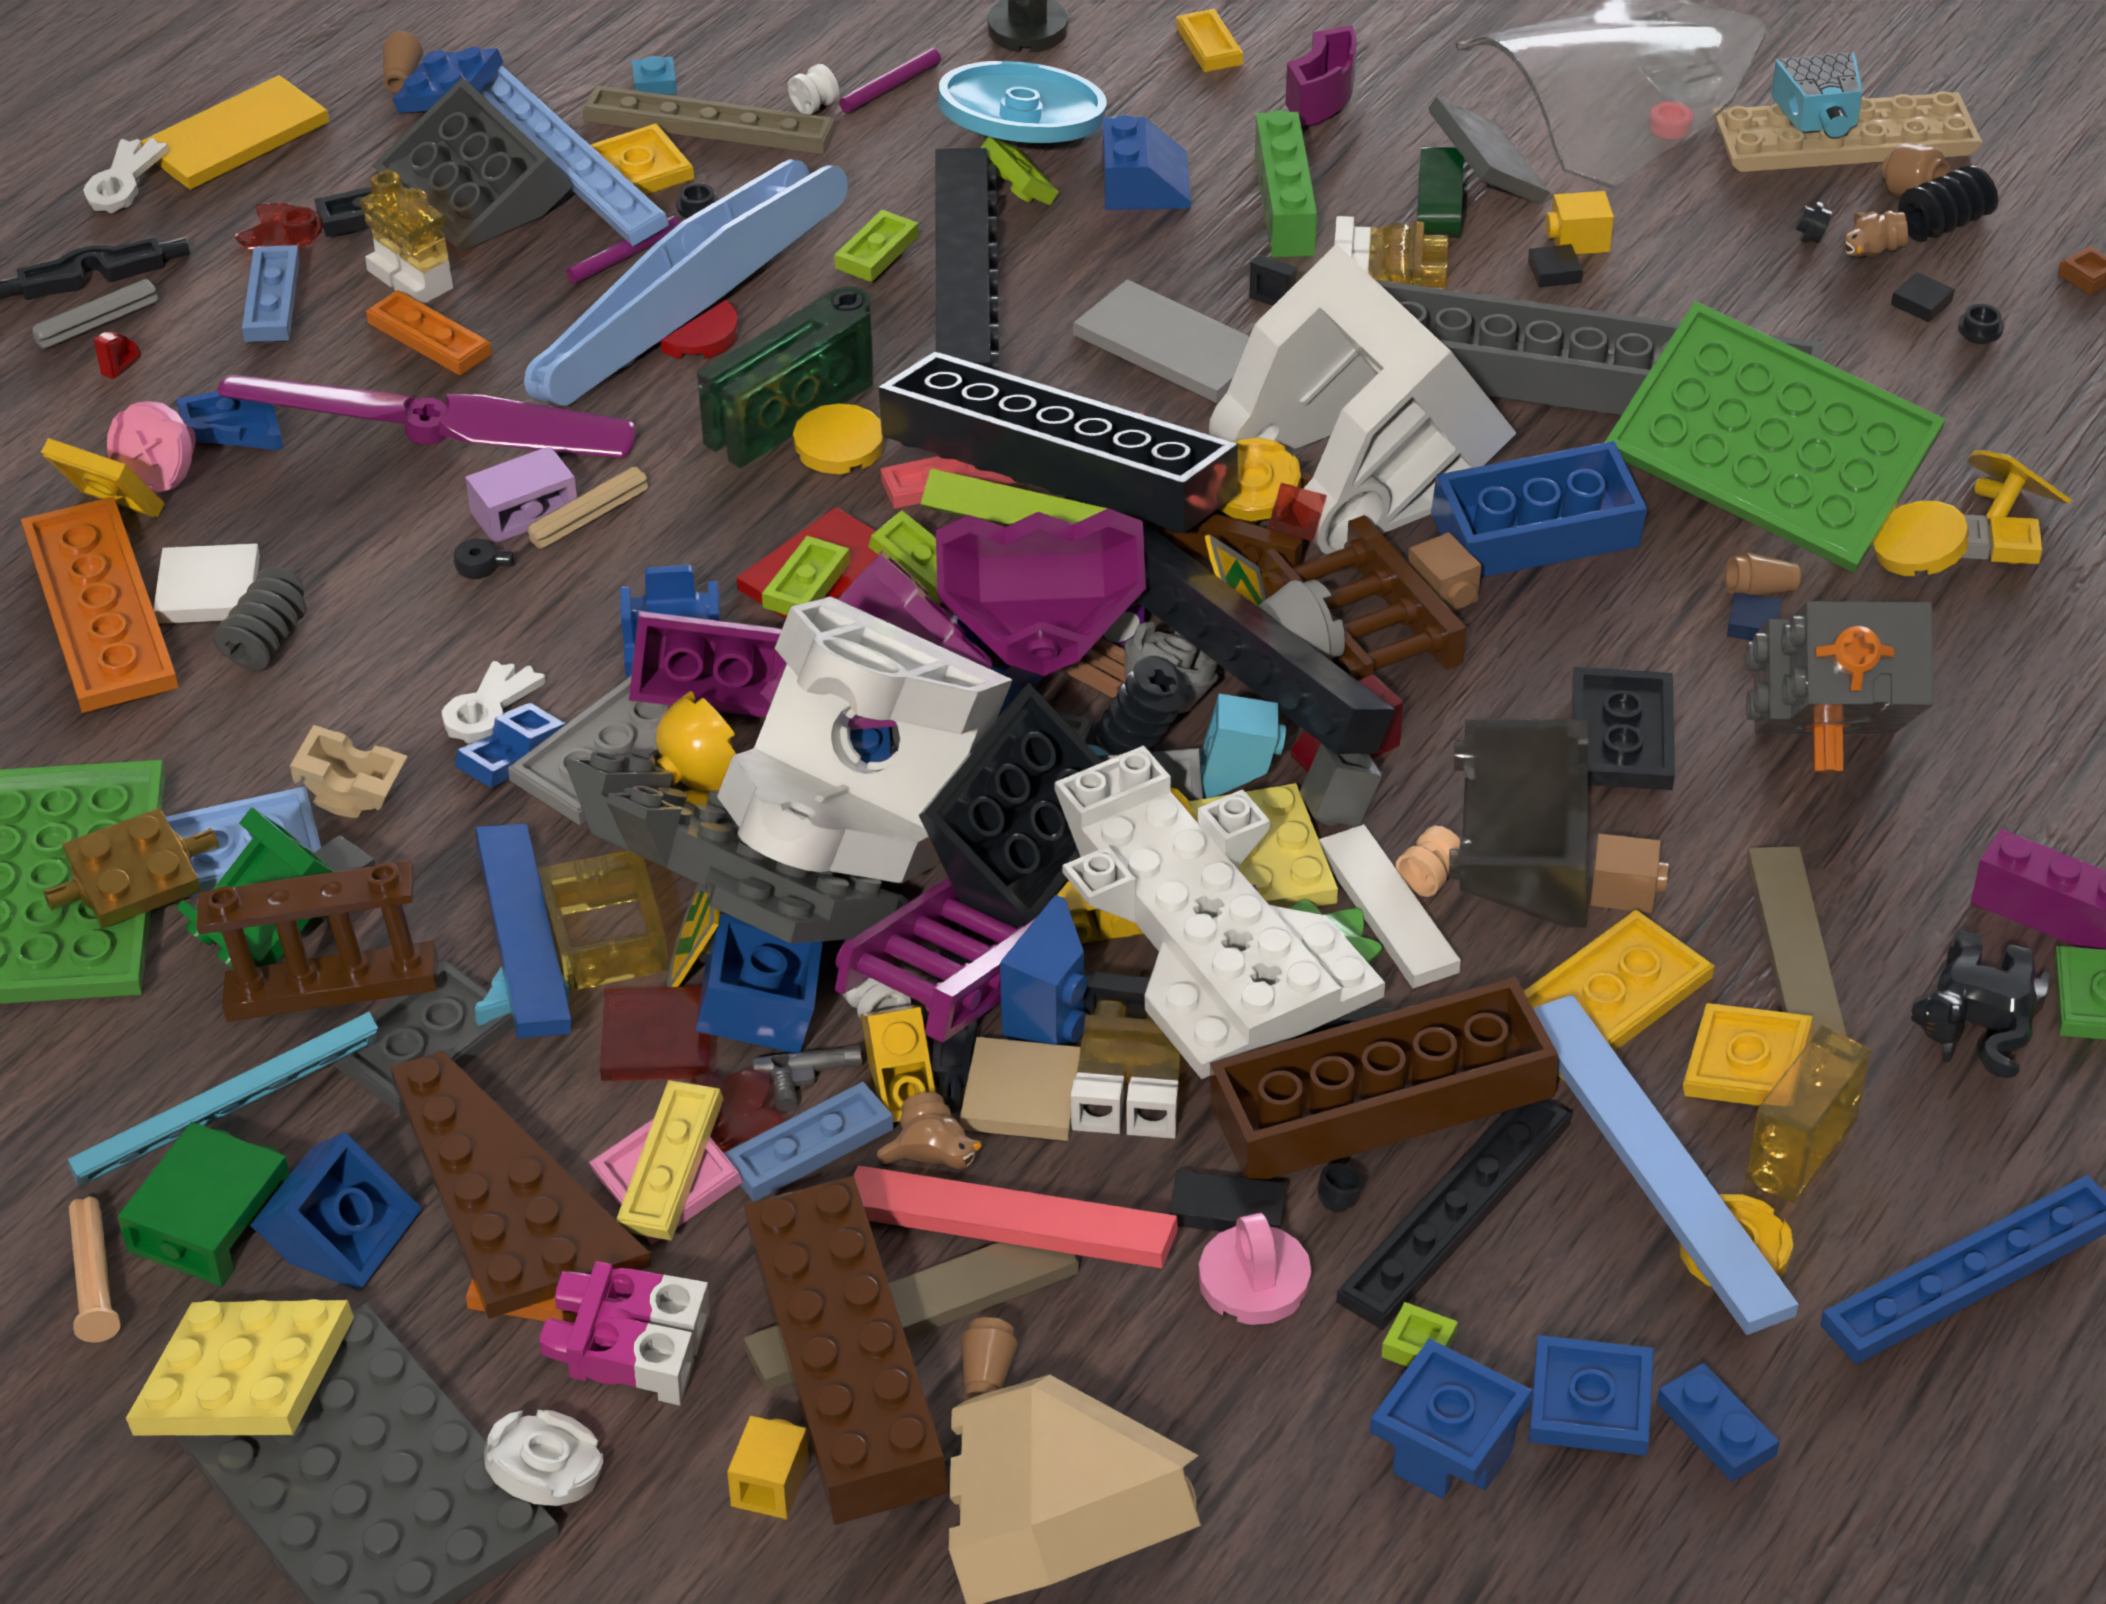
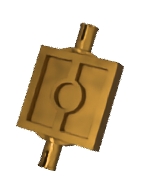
M157 808L62 843L65 858L72 869L73 880L47 890L45 889L43 893L51 911L81 900L83 904L93 910L100 926L105 928L200 892L199 879L191 865V858L210 850L218 849V840L212 828L183 839L172 830L161 808Z

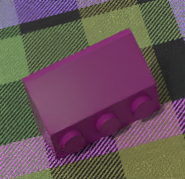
M639 611L629 700L672 706L682 696L692 691L695 697L694 704L704 698L716 711L766 717L771 703L759 693L784 664L785 660L775 650L782 629Z
M2000 828L1980 859L1971 904L2074 946L2106 950V870Z

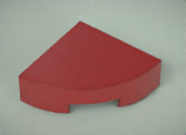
M105 332L93 339L101 375L115 379L141 356L137 343L119 333Z

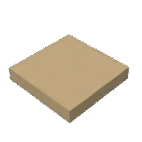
M976 1037L960 1115V1125L966 1131L1068 1141L1071 1129V1091L1076 1074L1081 1073L1083 1047Z

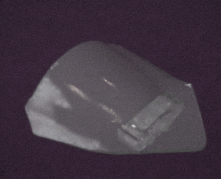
M1613 0L1587 12L1456 42L1457 50L1471 51L1493 46L1504 52L1521 70L1534 92L1562 170L1614 189L1695 135L1733 102L1765 39L1768 26L1759 17L1685 0Z

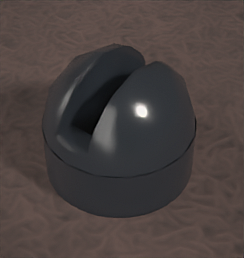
M1333 1163L1325 1166L1321 1171L1317 1185L1318 1199L1326 1209L1335 1213L1354 1207L1360 1199L1364 1186L1362 1174L1346 1164Z

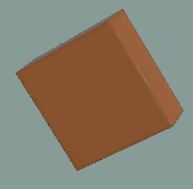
M2088 246L2060 261L2058 275L2087 294L2092 295L2106 287V255L2094 247Z

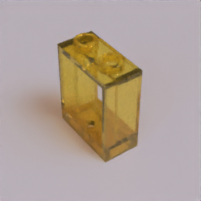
M627 850L538 868L560 971L569 984L570 991L669 971L666 936L643 857ZM592 877H598L596 880H589ZM636 901L645 933L571 948L563 915Z
M1823 1025L1820 1027L1758 1107L1746 1180L1758 1185L1768 1193L1775 1194L1795 1204L1857 1122L1872 1049Z

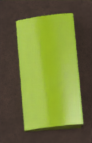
M932 468L930 469L920 503L929 510L960 517L971 515L1003 527L1036 512L1075 524L1107 509Z

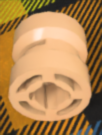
M1434 825L1429 827L1418 838L1416 846L1409 847L1398 858L1396 870L1412 892L1420 896L1430 897L1443 887L1447 881V876L1454 875L1465 864L1467 852L1462 841L1451 830L1443 826Z

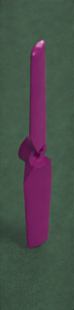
M235 374L223 378L218 386V393L222 397L368 420L405 424L407 437L419 444H435L448 437L472 444L534 450L551 446L555 452L624 458L632 450L636 436L635 425L630 420L485 395L446 394L445 404L435 398L415 400L414 396Z

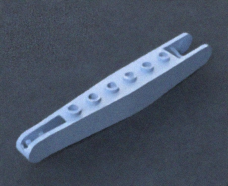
M789 159L682 221L648 250L549 348L530 362L524 378L525 390L528 395L537 401H550L556 405L567 406L617 370L631 365L637 356L661 342L667 335L715 303L837 209L844 202L848 190V180L844 170L837 166L826 165L810 174L807 166L802 161Z

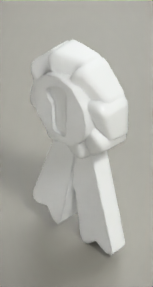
M151 138L142 147L139 139L130 142L121 139L111 169L93 175L83 189L88 203L92 206L93 210L114 213L123 207H129L135 196L139 193L135 179L168 153L167 143H157L154 138Z
M493 661L477 693L456 696L444 706L441 713L448 736L462 739L465 743L471 744L493 735L495 717L503 714V708L543 686L546 683L545 675L534 673L530 665L515 674L514 664L501 665L499 662Z

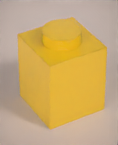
M1606 192L1554 194L1552 212H1547L1545 215L1547 238H1553L1555 246L1572 244L1576 254L1610 252L1614 215Z
M750 1415L727 1471L731 1507L788 1519L809 1465L806 1428L795 1426L783 1419L769 1420Z

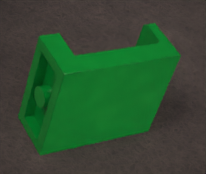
M251 807L239 824L254 837L214 889L336 871L280 824ZM182 899L176 908L190 920L185 928L209 946L213 942L218 944L221 948L216 953L217 957L233 968L222 932L199 935L196 928L198 907ZM311 918L296 920L300 932ZM275 923L243 928L255 967L276 964L284 953Z
M191 1122L118 1215L127 1252L223 1287L234 1272L229 1249L271 1193L275 1194L290 1175L286 1156L270 1146H258L235 1138L225 1130L210 1129Z

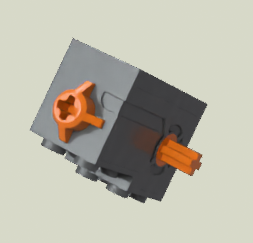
M1807 601L1790 619H1769L1755 633L1753 641H1747L1745 652L1746 670L1754 671V690H1748L1746 696L1747 720H1754L1755 734H1813V772L1825 774L1844 772L1843 734L1894 735L1934 705L1932 602Z

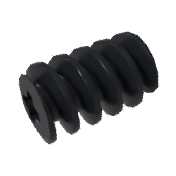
M1967 165L1958 170L1948 172L1944 176L1936 177L1932 181L1907 189L1901 195L1898 203V212H1904L1908 235L1915 241L1924 242L1927 241L1928 237H1937L1942 232L1953 230L1956 226H1964L1969 221L1978 220L1983 215L1994 213L1999 201L1998 192L1993 180L1986 171L1979 166Z
M1156 656L1143 657L1137 661L1133 671L1128 674L1125 683L1120 686L1117 695L1111 700L1108 709L1103 712L1101 720L1094 727L1093 739L1096 746L1102 748L1108 754L1127 753L1141 746H1145L1148 751H1153L1188 699V684L1183 674L1173 664Z

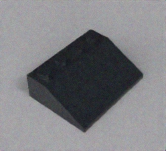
M1029 683L1023 686L918 815L960 902L1017 929L1020 926H1026L1036 919L1066 881L1067 877L1063 874V865L1081 857L1055 792V782L1103 762Z

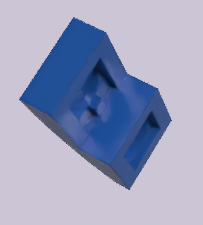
M527 703L495 717L493 735L458 749L455 767L492 788L509 779V766L562 728L565 723L535 705Z

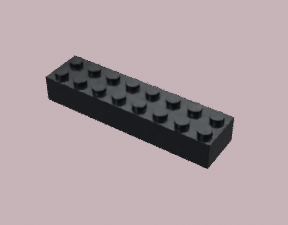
M933 352L879 386L881 433L883 437L901 442L906 447H917L936 453L943 459H954L973 465L981 471H992L1010 477L1018 483H1029L1048 489L1055 495H1066L1085 501L1090 505L1104 507L1138 520L1160 525L1170 532H1187L1238 495L1237 443L952 356Z

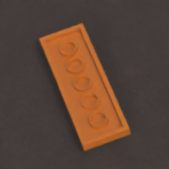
M114 496L21 519L25 538L81 713L178 689L176 674Z

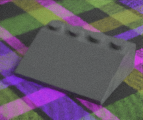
M463 77L372 165L389 183L398 181L406 200L459 252L543 216L574 186L544 152Z

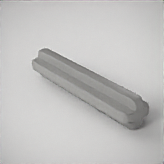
M143 279L37 323L32 327L34 340L41 349H48L155 304L158 301L156 289L148 279Z

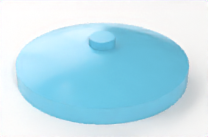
M990 61L961 66L945 74L939 83L938 107L952 122L982 135L1016 142L1055 143L1083 138L1096 132L1102 126V117H1105L1106 98L1103 92L1093 83L1068 71L1026 62Z

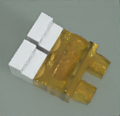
M387 169L370 179L372 193L360 199L361 210L365 212L366 224L372 228L375 252L365 256L367 271L388 286H394L395 291L400 290L423 304L453 289L445 237L443 232L439 230L445 226L444 215L429 205L428 194L421 189L404 188L401 183V176L392 169Z
M1337 216L1335 244L1345 251L1374 280L1446 290L1448 235H1424V222H1411V228L1400 223L1389 224L1384 228L1354 227V217Z
M1100 1000L1094 1015H1086L1078 1069L1071 1091V1130L1120 1134L1126 1084H1129L1127 1094V1135L1175 1139L1182 1055L1148 1013L1146 1019L1126 1018V1006L1121 1004L1120 1001ZM1084 1105L1112 1106V1112L1106 1116L1096 1117L1088 1114L1084 1110ZM1138 1109L1166 1110L1167 1115L1159 1121H1148L1140 1117Z

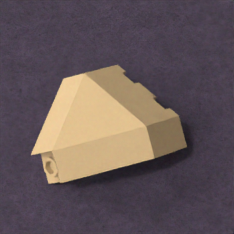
M1052 1375L978 1395L952 1408L951 1429L956 1435L962 1434L961 1455L951 1458L950 1499L955 1505L959 1504L960 1525L949 1528V1552L966 1604H983L1045 1587L1201 1526L1196 1511L1195 1491L1191 1481L1185 1476L1183 1467L1199 1455Z

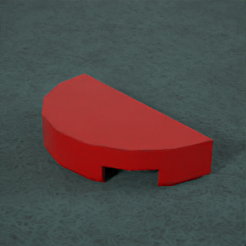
M727 300L713 307L661 340L662 353L677 359H683L682 354L693 355L703 353L705 359L726 351L736 341V332L739 325L735 308Z

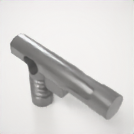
M860 1045L753 1058L755 1079L772 1077L775 1105L780 1112H791L797 1107L795 1086L814 1084V1072L831 1068L862 1066Z

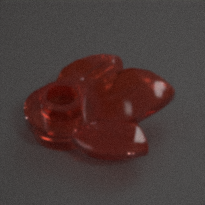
M261 203L256 205L257 215L261 224L235 233V239L248 249L265 246L306 245L321 234L322 223L320 218L315 215L314 210L309 207H295L287 203Z
M705 1070L697 1074L689 1083L719 1088L724 1099L710 1137L723 1153L728 1151L735 1142H746L784 1122L778 1113L764 1108L770 1091L769 1078L765 1072L741 1070L730 1074L723 1081L715 1073Z

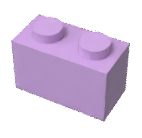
M551 446L465 477L470 513L494 544L527 532L529 524L577 498L575 477Z

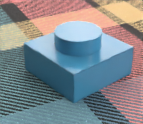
M649 56L644 59L632 60L635 91L663 95L677 94L673 57Z

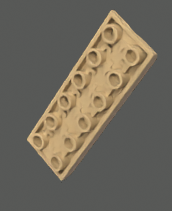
M1942 91L1935 94L1913 96L1900 94L1894 97L1870 99L1862 97L1858 123L1840 137H1831L1825 130L1808 132L1797 130L1777 103L1771 106H1734L1729 109L1713 110V118L1723 138L1731 164L1740 172L1884 162L1886 157L1891 155L1898 145L1905 142L1937 147L1944 157L1968 156L1979 149L1982 142L1959 92L1950 93Z

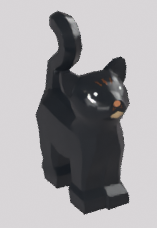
M1958 930L1953 947L1950 946L1946 968L1941 973L1936 992L1913 1004L1911 1020L1921 1026L1926 1036L1942 1045L1944 1062H1949L1952 1059L1963 1034L1965 1020L1998 1033L1991 1036L1979 1047V1058L1986 1070L1991 1074L2003 1078L2014 1077L2020 1071L2019 1064L2001 1054L2021 1050L2033 1037V1019L2043 1009L2052 973L2043 970L2042 974L2036 977L2032 950L2011 944L2006 949L2001 966L2006 971L2005 973L1996 968L1981 966L1982 936Z

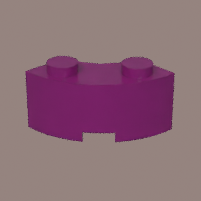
M1352 25L1313 32L1311 51L1299 59L1287 62L1285 104L1290 112L1299 113L1301 127L1322 124L1324 119L1337 113L1351 98L1355 82L1357 46L1356 34Z

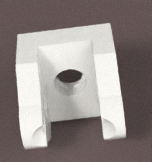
M1337 244L1255 323L1229 389L1216 405L1209 424V434L1211 436L1230 442L1257 437L1274 440L1284 445L1287 452L1330 436L1315 474L1302 490L1294 510L1311 541L1325 554L1344 548V544L1347 542L1348 521L1365 515L1383 534L1430 515L1437 474L1484 466L1517 434L1455 355Z
M833 597L792 606L775 646V650L785 660L787 665L753 749L733 755L717 797L739 826L737 834L740 839L752 849L771 859L808 871H832L903 883L938 865L940 859L918 815L996 721L1012 679ZM858 715L875 720L895 721L900 736L898 751L882 762L871 761L866 764L860 760L861 756L854 750L850 741V728L847 727L849 718H854Z

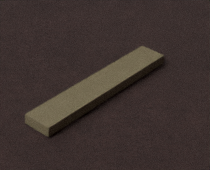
M595 86L583 107V119L585 122L636 129L658 124L665 133L817 154L825 153L835 132V118L605 86Z
M1800 846L1749 848L1747 865L1781 1010L1786 1013L1813 1016L1814 1029L1799 1082L1800 1092L1854 1090L1857 1076Z
M998 1242L888 1284L907 1339L1078 1274V1260L1074 1254ZM776 1325L743 1337L744 1350L765 1391L792 1382Z

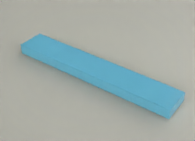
M367 1012L69 1158V1170L77 1186L81 1185L82 1187L177 1140L191 1122L206 1126L373 1044L378 1027L370 1012Z

